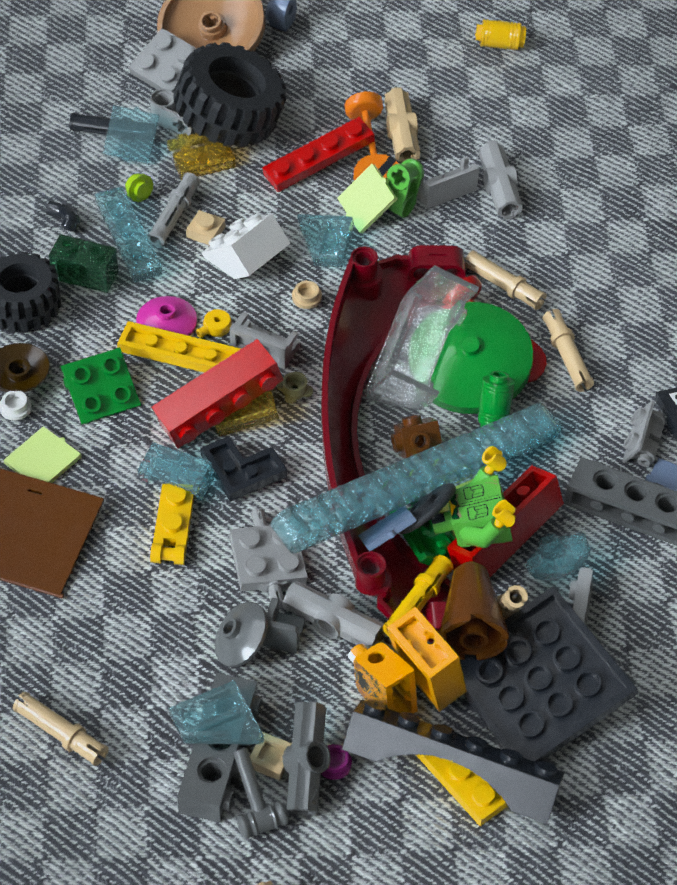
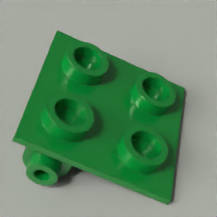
M120 347L60 366L64 375V386L70 392L81 425L141 406Z

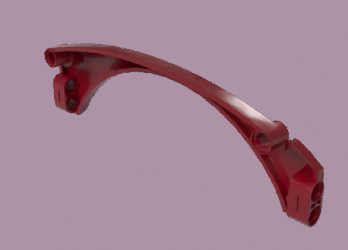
M419 245L409 250L408 255L396 254L379 261L377 252L370 247L363 246L354 249L335 298L327 332L322 373L321 429L325 474L331 506L338 532L355 578V587L364 595L377 596V608L387 619L391 617L414 587L415 578L420 573H424L430 565L420 563L413 550L399 534H396L395 537L390 538L372 551L366 548L358 536L381 519L386 518L372 494L363 470L357 435L358 415L363 394L371 374L385 351L414 321L443 303L447 292L457 282L466 277L464 251L458 246ZM445 578L440 585L441 589L437 596L430 598L420 611L438 633L451 585V580ZM429 639L427 642L434 643V639Z

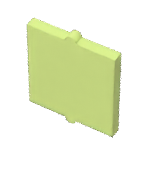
M371 164L338 197L339 202L347 212L346 217L352 220L360 233H364L398 199L388 185L389 180L383 178L374 164Z
M43 426L3 461L6 466L18 474L53 483L81 459L82 456L81 453L66 443L64 437L59 438Z

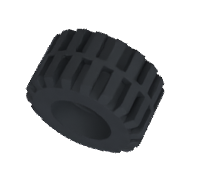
M13 252L8 253L7 257L0 256V328L5 329L7 327L9 332L14 333L17 330L27 333L29 329L36 331L41 329L42 324L48 325L51 323V317L56 318L59 313L58 309L61 308L59 279L55 266L50 265V261L47 258L41 259L40 255L36 253L28 255V252H21V254Z

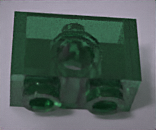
M60 234L49 253L50 265L55 266L58 279L61 282L108 293L119 272L117 250L115 247Z

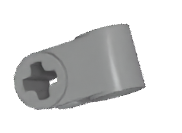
M158 89L152 92L150 96L151 121L157 126L169 129L180 136L187 137L191 135L193 128H188L183 122V117H180L176 110L173 98L174 93L168 89Z

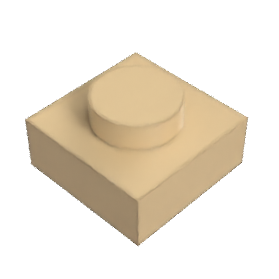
M198 210L186 229V238L209 245L208 242L224 230L225 219Z
M262 732L250 755L254 770L280 781L285 772L283 753L292 743Z

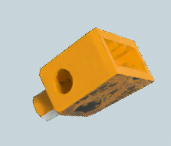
M379 642L369 649L364 644H358L351 649L348 658L354 664L356 687L366 701H380L388 709L399 713L410 712L414 714L418 711L415 670L384 642Z

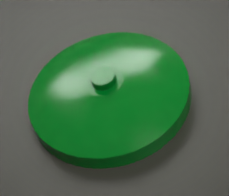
M482 302L456 303L434 312L418 327L409 348L410 371L419 391L432 403L456 413L478 414L483 377L490 375L492 371L508 373L509 377L515 381L513 400L523 390L530 378L533 367V347L525 327L508 311Z

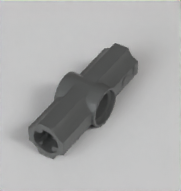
M304 701L295 703L292 744L283 753V765L289 774L287 813L307 816L318 815L321 773L327 770L331 760L329 749L324 743L326 705L321 703Z

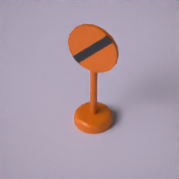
M367 91L356 93L349 97L344 104L346 115L351 120L360 117L373 132L371 120L377 118L384 107L382 97L379 94ZM374 141L368 145L370 155L363 157L357 162L354 168L353 179L355 181L371 164H374L383 178H386L389 168L399 163L392 157L377 154Z

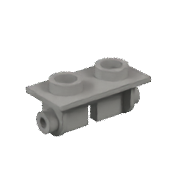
M654 400L643 409L638 408L631 418L630 424L633 427L623 445V448L626 449L623 463L634 458L638 460L639 465L647 467L655 460L659 445L655 441L661 438L665 418L662 412L653 411Z

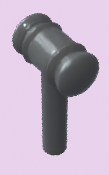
M244 748L233 752L252 812L248 811L246 815H238L237 825L241 835L245 839H249L252 835L257 836L260 833L278 829L279 826H286L288 824V813L283 803L277 801L273 806L271 804L265 805L248 749Z

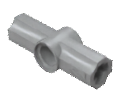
M497 140L487 141L484 146L479 148V158L484 170L485 191L487 194H491L497 215L502 216L504 220L513 219L517 214L522 213L523 206L517 190L516 169L514 165H509L503 145L499 144Z
M296 581L290 585L282 601V608L312 622L313 627L321 635L329 639H336L339 636L355 645L364 644L369 649L381 642L384 634L383 623L355 610L352 602L340 594L333 593L327 596Z

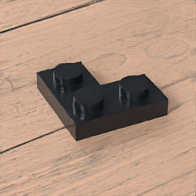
M227 436L200 448L201 457L229 501H233L287 477V468L273 447L243 458L230 436Z

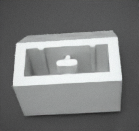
M257 213L247 220L242 217L229 225L230 231L225 235L221 233L208 242L210 247L204 250L202 255L232 278L238 279L253 274L287 247L290 242L272 213L260 216Z

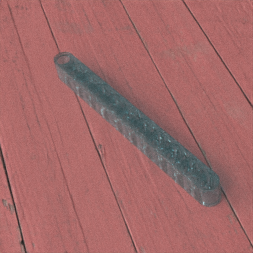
M537 403L286 508L273 518L270 526L291 553H298L413 503L446 483L456 484L475 476L482 466H487L482 461V455L490 446H494L502 451V457L507 462L550 443L560 434L563 426L543 403Z

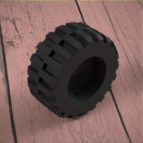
M224 42L220 45L216 43L203 45L187 56L173 95L179 116L183 117V122L188 128L192 127L194 129V133L200 137L202 135L207 137L208 141L212 143H223V146L226 147L237 145L238 148H245L249 144L253 146L266 140L274 131L287 99L284 80L281 78L277 68L272 67L269 60L266 58L262 59L259 57V53L253 50L250 52L244 46H231L230 43Z

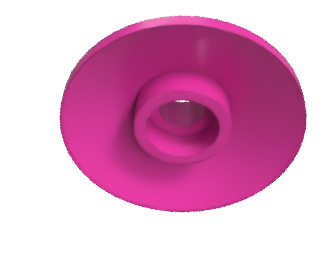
M162 296L149 300L139 309L136 323L190 336L197 325V314L193 306L187 301L178 297Z

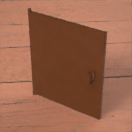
M0 468V580L63 599L65 594L62 593L104 503V498Z

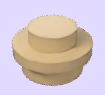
M302 281L292 291V301L299 308L312 309L321 303L322 292L318 285L312 281Z

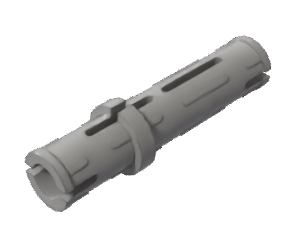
M185 173L178 187L169 194V202L160 214L151 232L147 235V239L152 245L162 247L183 210L189 208L192 203L191 197L200 185V179L195 174Z

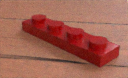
M357 117L262 167L263 174L275 190L280 192L375 141L374 133L360 117Z

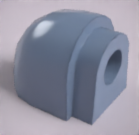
M270 0L266 7V20L272 27L286 32L295 20L297 1Z

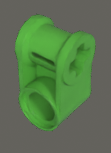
M413 158L407 159L402 164L393 165L387 172L386 179L389 180L388 185L398 198L388 210L402 218H406L412 212L416 204L421 181L424 177L423 166L418 160Z

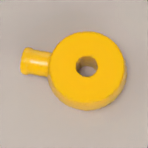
M220 309L209 311L204 317L203 327L196 330L197 336L203 338L207 334L214 337L226 335L232 325L230 315Z

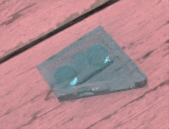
M235 680L169 707V715L184 744H261L264 742V734Z

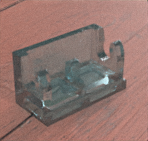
M152 442L137 470L138 475L142 476V481L149 482L153 478L188 490L191 494L195 495L194 499L199 501L204 498L210 484L214 481L211 462Z

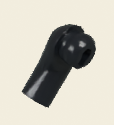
M51 200L48 202L46 214L63 219L61 227L64 230L75 232L77 224H80L81 221L76 210L65 204Z

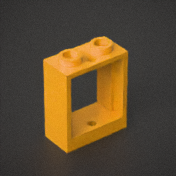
M416 607L387 627L394 652L415 670L416 685L439 712L467 692L459 656ZM434 639L433 644H428L427 641Z

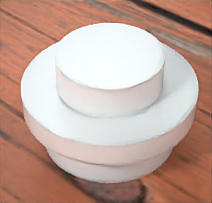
M9 391L4 394L0 401V412L6 419L20 420L31 412V401L21 391Z

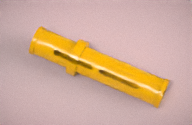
M443 555L435 556L427 570L415 578L414 587L388 621L383 624V631L388 637H390L387 629L389 625L414 607L421 611L430 598L437 596L441 589L440 585L454 568L451 560Z

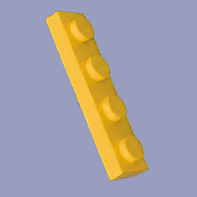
M130 321L127 322L117 343V347H120L123 353L200 372L208 371L241 349Z

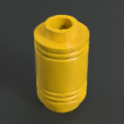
M483 19L482 24H477L475 40L480 41L481 47L487 46L518 50V48L524 47L526 26H521V23Z

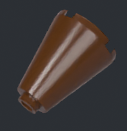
M473 561L465 562L454 570L439 630L440 636L459 656V659L465 660V655H476L477 660H485L497 656L506 649L507 639L509 638V630L486 567Z

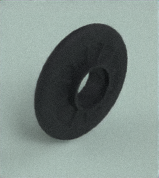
M446 483L419 499L409 510L417 521L399 532V534L410 533L435 517L452 499L456 492V486L453 483Z

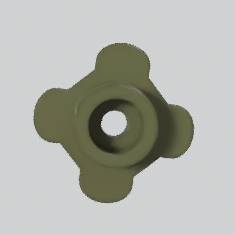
M300 372L286 374L283 377L284 380L277 384V389L283 392L287 403H296L302 397H310L313 394V387L307 385L306 376Z

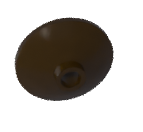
M14 343L0 348L1 391H21L24 393L37 388L46 380L50 364L47 355L40 348L27 343Z

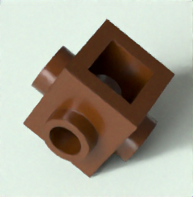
M412 415L402 418V423L393 425L395 434H391L393 450L400 457L409 460L410 463L423 462L429 459L428 455L444 452L438 420L431 417L421 419V415Z

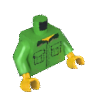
M494 446L488 447L482 455V461L487 466H482L471 482L456 489L454 496L448 502L449 511L438 513L431 519L435 534L454 530L458 545L461 547L476 546L487 548L491 544L513 541L510 527L515 523V516L513 514L516 508L505 500L499 477L494 473V471L500 472L506 467V459L502 457V451Z

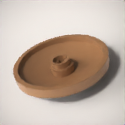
M165 0L158 15L157 32L163 28L195 48L203 45L206 46L209 43L220 45L224 42L230 43L231 46H244L246 50L251 52L256 50L264 35L266 24L265 12L261 0Z

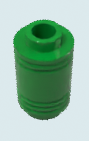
M492 371L490 375L483 377L478 422L480 427L486 431L501 432L509 424L515 381L506 372Z

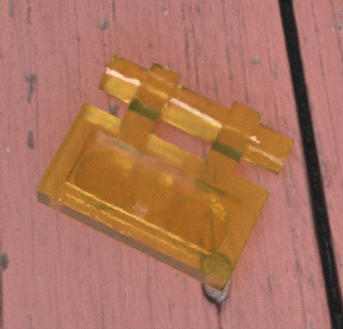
M186 133L177 135L175 139L167 140L169 151L180 149V152L172 154L173 163L181 180L185 173H193L199 177L236 168V159L230 147L223 146V143H212L203 135L200 137L197 134L187 135ZM203 143H204V145H205V146H201V147H197V148H193V149H191V147H190V146H195V145H199V144H203Z

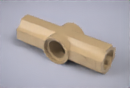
M392 88L391 91L385 94L384 104L387 112V136L389 140L392 139L395 159L401 163L411 158L420 159V148L417 139V116L415 112H412L409 94L402 90V88Z

